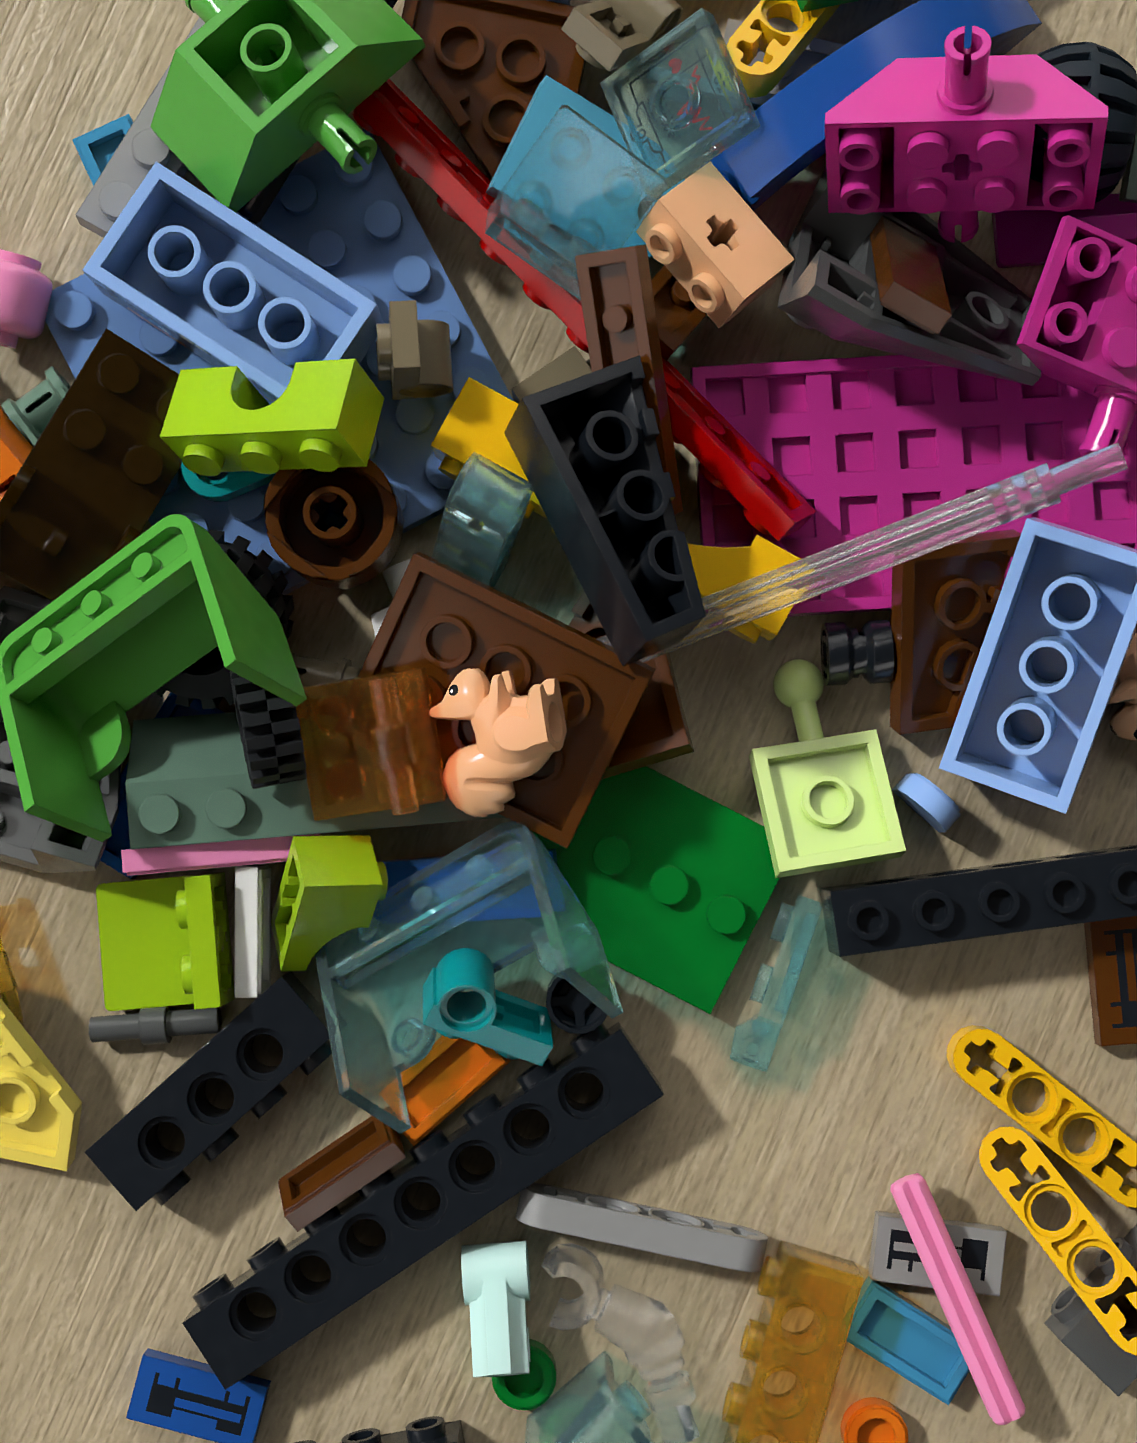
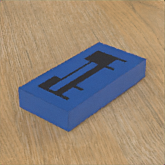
M148 1348L141 1359L126 1419L217 1443H255L271 1380L247 1375L225 1390L209 1364Z

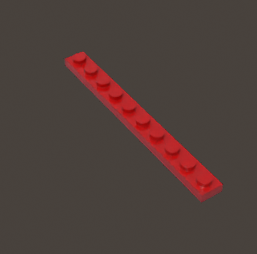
M388 79L353 110L352 116L355 121L368 132L381 136L396 152L394 158L398 165L410 175L423 179L438 194L436 200L442 210L452 218L465 222L481 238L479 241L481 249L495 262L508 266L524 282L522 288L525 294L538 306L551 310L567 326L566 334L578 348L589 353L576 267L526 216L488 195L486 191L491 181ZM662 358L673 441L677 444H683L700 461L698 463L699 470L710 483L720 489H727L744 506V516L755 529L765 535H772L777 541L799 530L814 515L816 510L668 360L665 361Z

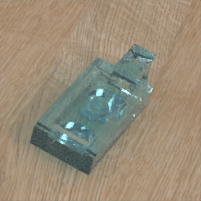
M797 894L794 906L781 903L770 939L781 942L773 967L763 963L760 965L749 1000L761 1003L757 1014L736 1025L730 1055L731 1060L767 1072L822 910L819 900Z

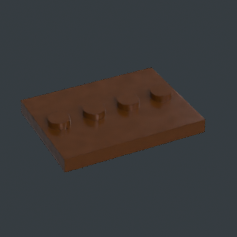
M422 552L414 553L334 731L444 786L443 771L448 758L457 749L476 743L471 721L437 719L429 714V710L442 702L451 682L457 674L465 668L476 667L484 672L491 685L494 675L502 674L503 671L509 670L514 678L517 695L520 696L528 695L529 689L534 684H541L546 679L557 678L567 728L563 747L560 751L552 753L549 760L538 772L532 776L513 781L515 797L505 803L504 810L498 814L568 848L656 669L639 660L623 667L613 647Z

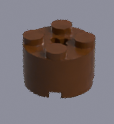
M370 459L368 460L367 467H341L332 472H321L313 469L279 470L272 478L265 494V523L271 546L285 563L300 576L314 584L339 589L357 587L372 580L384 571L399 549L404 527L402 509L388 479ZM328 509L335 513H340L344 509L343 514L348 521L341 529L332 526L327 530L328 525L322 518L323 514Z

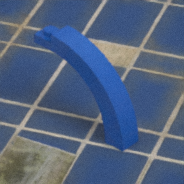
M920 0L854 38L792 81L750 114L740 129L718 143L716 147L719 151L705 164L711 161L754 211L788 181L826 153L825 113L897 58L946 57L944 51L946 37L951 31L965 26V49L971 48L972 26H978L990 35L992 45L989 56L1005 55L1040 26L1042 22L1027 0Z

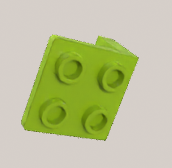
M225 872L101 883L96 887L104 1004L106 1010L120 1011L194 1004V1009L222 1007L235 999Z

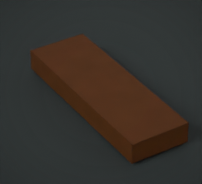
M882 216L870 234L880 303L882 306L929 333L939 334L952 313L936 247Z

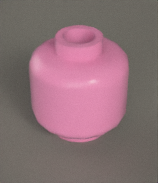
M1 249L0 346L16 349L18 338L33 339L42 334L52 294V282L45 274L40 272L41 262Z

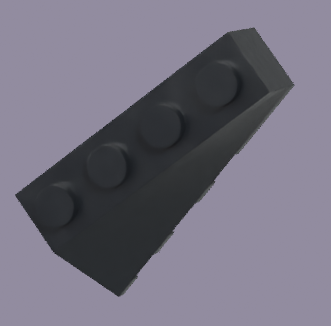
M640 355L523 397L504 431L623 667L680 643L706 617L685 532L678 530L672 501L676 496L670 473H664L656 443L659 430L653 408H647L641 384L645 379Z

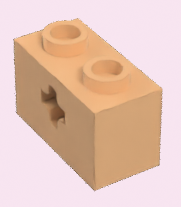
M711 161L658 199L636 231L646 243L647 249L653 258L666 266L687 290L693 304L702 312L707 313L718 328L722 327L767 291L795 260Z

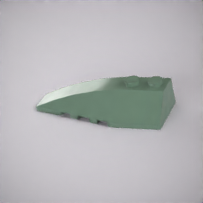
M236 712L133 720L125 782L130 849L505 818L498 813L489 814L487 817L469 816L455 807L443 785L334 731L336 722L297 716L304 746L303 753L306 760L307 778L253 789L248 775L247 763L245 762Z

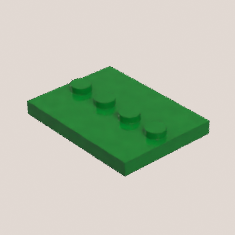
M648 766L602 779L568 848L522 825L519 826L507 852L556 848L561 913L558 915L523 918L711 1014L780 879L775 877L764 826Z

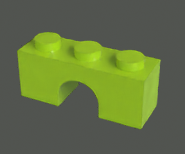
M355 358L295 362L286 390L270 405L237 366L180 370L160 438L182 460L183 465L187 469L203 476H217L221 472L237 471L274 474L279 470L313 469L321 472H332L341 467H367L384 396Z

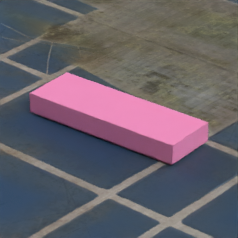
M308 834V835H296V836H320V834ZM293 836L121 850L123 873L131 876L286 862Z

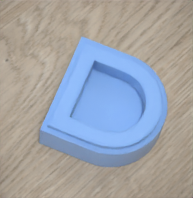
M918 773L905 774L892 789L898 797L938 832L945 833L960 817V809L955 802L934 783Z

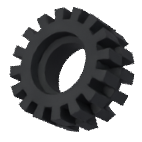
M230 671L239 733L252 788L257 789L306 779V760L303 753L304 746L300 734L301 728L296 706Z

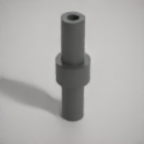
M170 1006L142 1008L136 1014L91 1017L89 1020V1037L92 1043L140 1039L142 1045L167 1044L171 1042L174 1036L219 1033L222 1030V1015L219 1007L171 1011Z

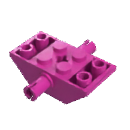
M965 26L959 27L951 31L946 37L944 43L946 57L897 58L825 113L828 212L857 215L871 212H917L922 214L940 212L938 232L941 237L954 243L955 226L962 225V243L972 239L977 234L979 228L978 211L988 213L1013 210L1066 212L1070 210L1094 209L1108 122V106L1037 54L989 56L992 45L990 35L978 26H972L971 48L965 49ZM1035 124L1039 125L1048 134V139H1044L1045 153L1043 156L1042 183L1030 178Z
M1067 215L1061 218L1016 345L1041 370L1043 375L1098 398L1084 441L1080 444L1078 451L1086 457L1091 456L1093 452L1092 459L1100 462L1119 464L1129 431L1137 414V245Z

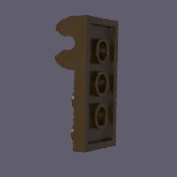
M107 328L105 329L0 501L1 572L54 601L141 535L142 529L181 467L182 460L160 438L178 380V373Z

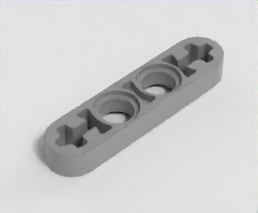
M532 1183L520 1192L515 1216L518 1221L543 1230L744 1272H760L762 1270L768 1241L767 1235L749 1227L540 1183Z

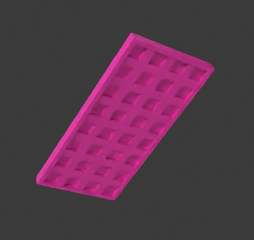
M903 355L691 367V385L816 510L814 515L799 530L777 541L772 535L761 533L748 522L743 513L744 506L727 489L724 490L716 487L703 476L698 467L700 461L695 457L702 546H750L756 535H759L815 566L787 617L892 611L893 543L1012 529L1022 533L1026 519L1036 517L1137 549V414L1129 431L1119 464H1109L1092 459L1093 452L1091 456L1086 457L1079 453L1078 449L1084 441L1098 398L1047 377L1042 372L1040 379L1031 386ZM1013 557L1010 558V561H1009L1007 570H1006V572H1005V575H1004V578H1003V581H1002V584H1001V587H1000L1001 589H1002V587H1003V584H1004V581H1005V578H1006V575H1007V573H1008V570H1009V567H1010V564H1011V561H1012V558H1013ZM705 606L706 622L724 621L725 616Z

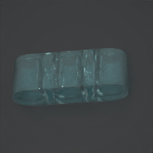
M474 452L458 474L447 498L432 558L494 588L513 551L535 485Z

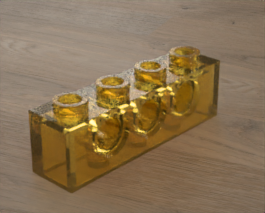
M780 1240L776 1258L766 1256L757 1288L758 1295L765 1296L758 1321L753 1319L747 1321L740 1345V1358L747 1360L740 1384L736 1382L729 1384L723 1404L722 1421L729 1423L723 1443H749L760 1435L772 1436L778 1440V1443H818L864 1280V1276L854 1261ZM795 1307H806L814 1311L810 1325L802 1331L791 1332L781 1327L785 1314ZM777 1371H788L796 1375L795 1383L790 1390L782 1394H772L763 1389L765 1381L771 1374Z

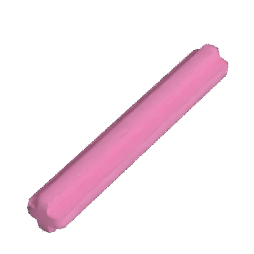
M919 1173L898 1179L891 1184L890 1191L986 1410L997 1425H1006L1025 1414L1026 1407L928 1184Z

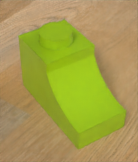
M370 835L293 836L270 921L281 972L306 971L314 955L333 938L355 928L370 927L377 902L385 899L388 888L386 866L382 861L377 862Z

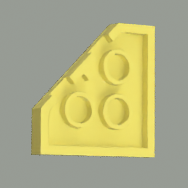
M0 998V1158L67 1171L75 1159L82 1101Z

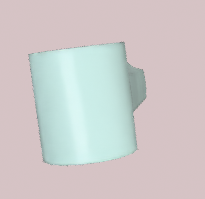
M527 1241L462 1245V1287L465 1306L469 1305L473 1377L530 1374L529 1327H527L526 1301H530Z

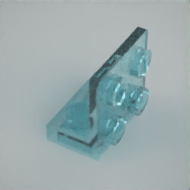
M562 105L488 208L485 234L581 300L575 256L622 248L666 190L667 182L664 176L568 105Z

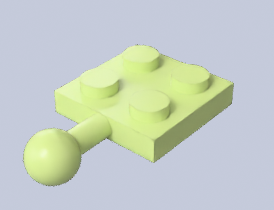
M794 659L784 663L775 674L773 687L779 701L792 710L799 742L752 749L749 755L775 877L781 878L900 858L906 852L877 730L824 737L816 705L824 689V680L820 670L813 663L803 659Z

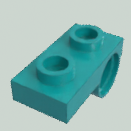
M461 948L453 950L440 960L436 968H432L423 985V1025L434 1028L445 1037L452 1039L462 1038L491 1048L505 1058L522 1059L543 1066L553 1048L551 1020L546 1007L496 990L493 964L487 955L476 949ZM461 990H473L470 992H459Z

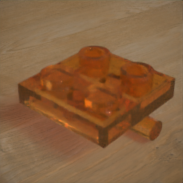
M426 666L303 686L307 700L296 707V712L299 718L300 734L304 746L303 753L306 760L307 783L314 821L392 809L393 815L409 814L419 811V805L442 802L449 797L444 787V768L435 718L429 714V710L433 705Z

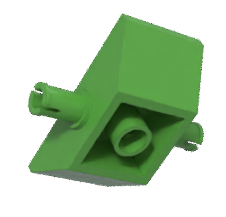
M185 0L186 6L193 13H196L205 24L175 50L150 127L218 202L236 213L317 141L336 159L340 167L347 174H356L363 170L361 164L353 157L354 150L368 165L372 162L377 152V143L372 137L366 135L348 114L426 47L423 39L384 0Z

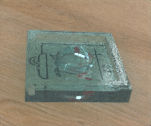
M700 8L600 82L644 191L655 197L667 191L761 126L713 14L704 8Z

